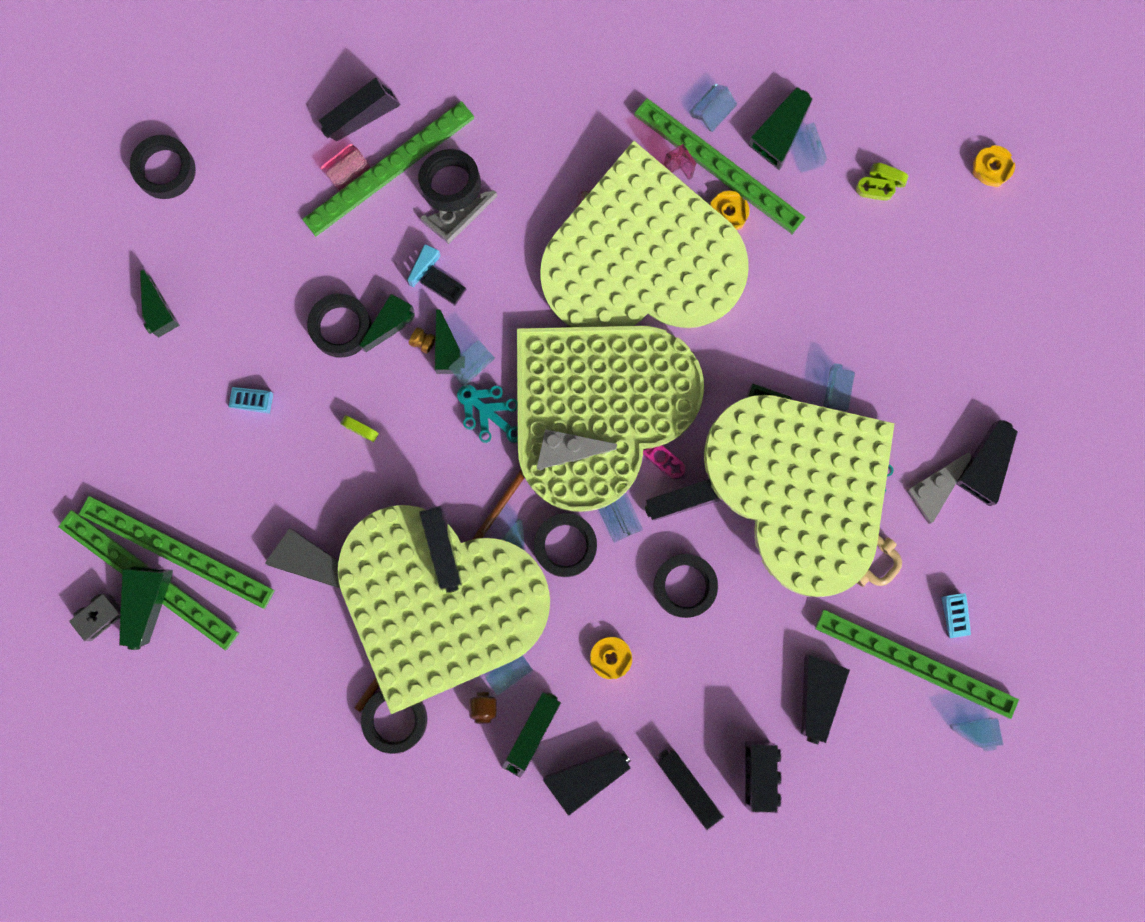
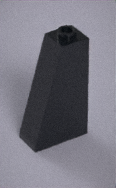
M374 78L319 120L322 125L321 131L327 138L339 141L394 110L401 104L391 88L379 79Z
M999 420L992 424L956 485L988 506L996 505L999 501L1018 431L1013 428L1011 423Z
M708 479L646 500L645 511L648 518L651 517L652 520H659L721 500L711 487V481Z
M441 506L419 511L439 588L442 591L446 590V593L458 591V586L463 584L445 511Z
M805 655L801 734L807 736L806 741L819 745L820 741L827 742L850 669L812 655Z
M666 748L657 755L659 758L656 760L657 764L706 830H709L724 818L673 748L670 751Z
M618 749L549 774L543 778V782L567 815L570 816L630 770L631 767L628 763L631 760L624 751L620 753Z

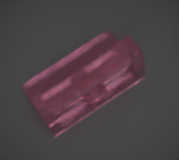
M349 144L320 167V169L332 181L335 187L341 191L367 171L370 165L358 148Z
M684 144L666 154L664 166L670 172L681 168L690 180L693 178L696 162Z

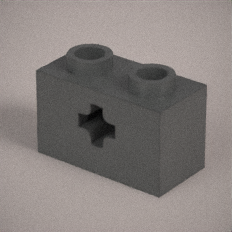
M110 594L96 595L90 600V605L77 610L73 614L74 618L69 621L84 641H93L120 619L121 607Z

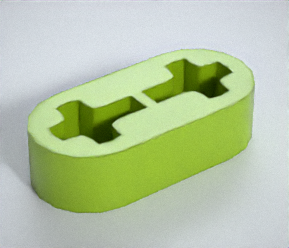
M873 163L869 173L872 178L889 180L898 188L905 187L909 177L907 173L883 163Z
M871 177L862 178L856 186V192L859 196L882 201L889 200L896 191L893 182ZM864 183L867 184L868 191H864V187H861ZM884 187H887L888 194H884V190H882Z
M347 415L340 422V425L373 443L379 435L375 430Z

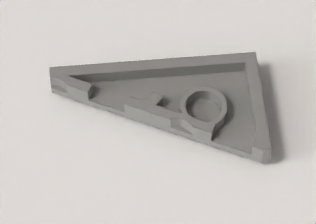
M494 190L484 192L469 206L458 211L445 212L439 210V213L428 217L423 215L420 218L421 222L450 244L497 197V193Z
M545 429L537 470L586 459L601 453H609L617 449V444Z
M969 452L907 490L928 524L934 522L972 456Z

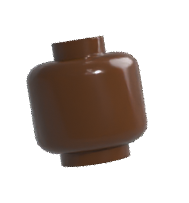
M477 692L476 697L470 698L469 717L474 720V723L488 724L496 718L497 701L494 697L489 696V692Z

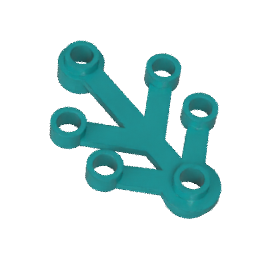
M464 385L457 393V398L464 405L465 409L464 427L467 430H473L476 427V421L473 418L474 406L479 410L481 432L479 439L481 442L488 443L492 439V435L489 432V418L506 432L509 442L518 443V436L515 438L511 436L512 431L518 432V427L509 425L495 413L496 411L515 412L518 409V402L515 399H509L507 402L484 404L479 400L480 398L492 397L499 399L503 395L502 388L493 386L491 389L476 390L471 385ZM495 389L500 390L498 396L493 395ZM470 392L471 397L465 398L464 393ZM510 402H514L516 404V407L514 409H510L508 407ZM468 420H472L474 424L473 426L468 427L466 426V422ZM482 434H489V438L487 440H483L481 438Z

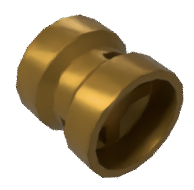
M417 327L410 337L409 345L414 348L418 347L422 352L428 354L435 344L436 336L431 333L426 334L424 329Z

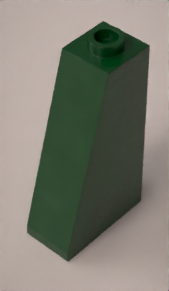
M796 87L750 138L749 147L778 170L782 168L813 99L810 94Z
M136 566L122 569L119 646H127L129 650H139L142 646L149 644L173 575V570Z
M542 692L502 766L503 769L521 778L561 704L557 696L549 692L547 694Z

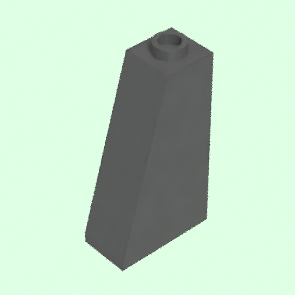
M290 528L265 562L268 566L340 588L338 560Z

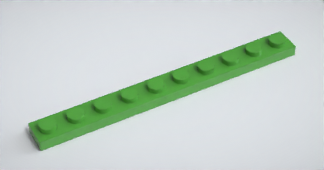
M648 98L636 110L635 117L733 191L739 193L741 197L793 235L806 218Z
M462 101L304 217L302 219L314 236L317 237L474 120V115Z
M91 496L87 498L79 513L84 518L263 609H266L275 592L274 589Z
M73 510L68 513L58 526L121 574L122 569L132 566L151 568ZM172 582L169 583L163 605L222 649L228 650L239 635V632Z
M822 610L814 628L1008 719H1012L1019 699L826 610Z

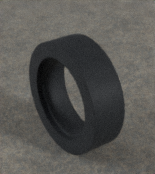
M155 135L146 138L136 146L130 158V172L134 181L145 193L154 198L171 199L183 194L191 186L195 177L196 166L191 153L182 142L168 135ZM163 150L177 153L181 159V169L174 180L166 184H155L147 180L145 165L154 153Z
M456 149L438 151L429 156L419 170L418 182L427 203L437 210L453 212L466 208L477 198L480 192L481 177L474 159L463 151ZM448 166L463 168L469 174V179L466 186L458 193L442 195L431 188L434 175L442 168Z
M340 293L331 294L320 299L312 307L307 321L308 332L315 345L325 354L337 358L349 357L361 351L360 344L372 326L370 316L363 304L350 295ZM342 307L354 311L359 318V329L352 340L344 344H333L323 338L320 328L321 322L330 310Z
M569 513L554 515L544 521L537 530L534 539L535 555L540 565L552 575L558 577L579 575L591 565L597 551L595 532L586 520L577 515ZM562 525L577 528L586 540L584 556L579 562L570 566H561L554 563L545 551V540L548 534L554 528Z
M680 554L668 559L658 569L653 584L654 594L659 605L667 613L680 618L695 617L707 611L714 603L718 593V579L711 565L701 557L692 554ZM687 565L694 567L705 579V594L701 601L694 606H679L672 602L666 593V578L670 571L678 566Z
M380 691L368 700L362 711L361 728L363 735L368 743L378 751L388 754L405 752L415 746L426 731V708L422 701L410 706L415 715L413 731L402 741H388L378 734L374 725L375 712L385 702L383 693Z

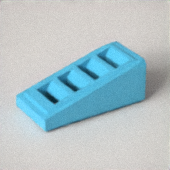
M426 244L423 246L407 279L411 287H414L441 256L439 250Z
M232 387L228 407L270 414L274 394L271 391ZM237 393H241L239 404H235ZM245 394H249L247 405L243 404ZM253 395H255V403L254 405H251ZM260 396L263 397L262 406H259Z
M966 593L941 597L949 638L971 635ZM958 601L959 605L951 606V602ZM960 609L961 613L952 614V610ZM962 617V622L953 623V619ZM963 626L964 630L954 631V627Z

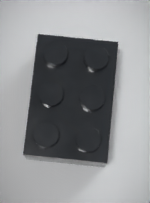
M745 741V807L750 812L778 813V807H781V794L778 793V785H781V771H778V762H781V749H778V745L772 742Z

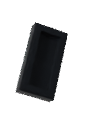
M433 266L421 282L423 286L456 306L466 291V287Z

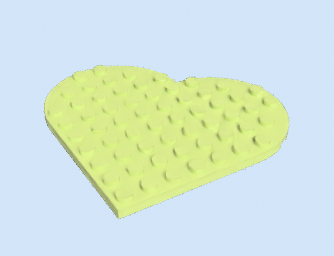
M633 141L551 238L543 254L540 275L543 293L548 305L556 316L570 327L634 326L648 314L657 321L669 326L696 328L715 322L735 306L746 286L749 266L746 247L735 227L638 143Z
M650 326L517 329L519 463L530 487L538 496L553 506L569 511L585 512L612 504L622 497L634 483L641 467L643 449L662 446L678 438L690 427L700 410L704 395V379L699 361L685 342L663 329ZM545 429L617 444V449L609 453H601L586 459L537 470Z
M758 395L742 399L724 410L713 423L704 449L705 470L711 481V487L719 499L723 500L732 511L745 518L755 520V544L762 558V563L769 574L773 575L783 587L804 596H831L848 590L866 574L873 562L878 543L895 423L771 395Z
M409 505L386 507L368 515L352 529L342 546L339 556V585L391 714L510 663L524 655L534 646L543 633L548 620L550 593L541 568L527 552L510 542L494 538L473 539L461 543L454 530L448 525L463 585L458 586V591L446 593V590L442 591L439 588L419 511L426 509Z

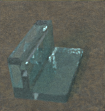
M714 84L689 113L692 118L702 120L707 129L713 132L736 107L737 103L727 86Z
M815 123L807 124L804 131L797 134L792 144V150L801 173L823 167L827 160Z
M476 341L449 366V370L457 377L461 385L466 386L495 357L480 341Z
M834 363L830 367L823 407L847 411L849 409L855 372L842 369L843 365Z
M626 493L612 504L599 509L614 543L643 530Z

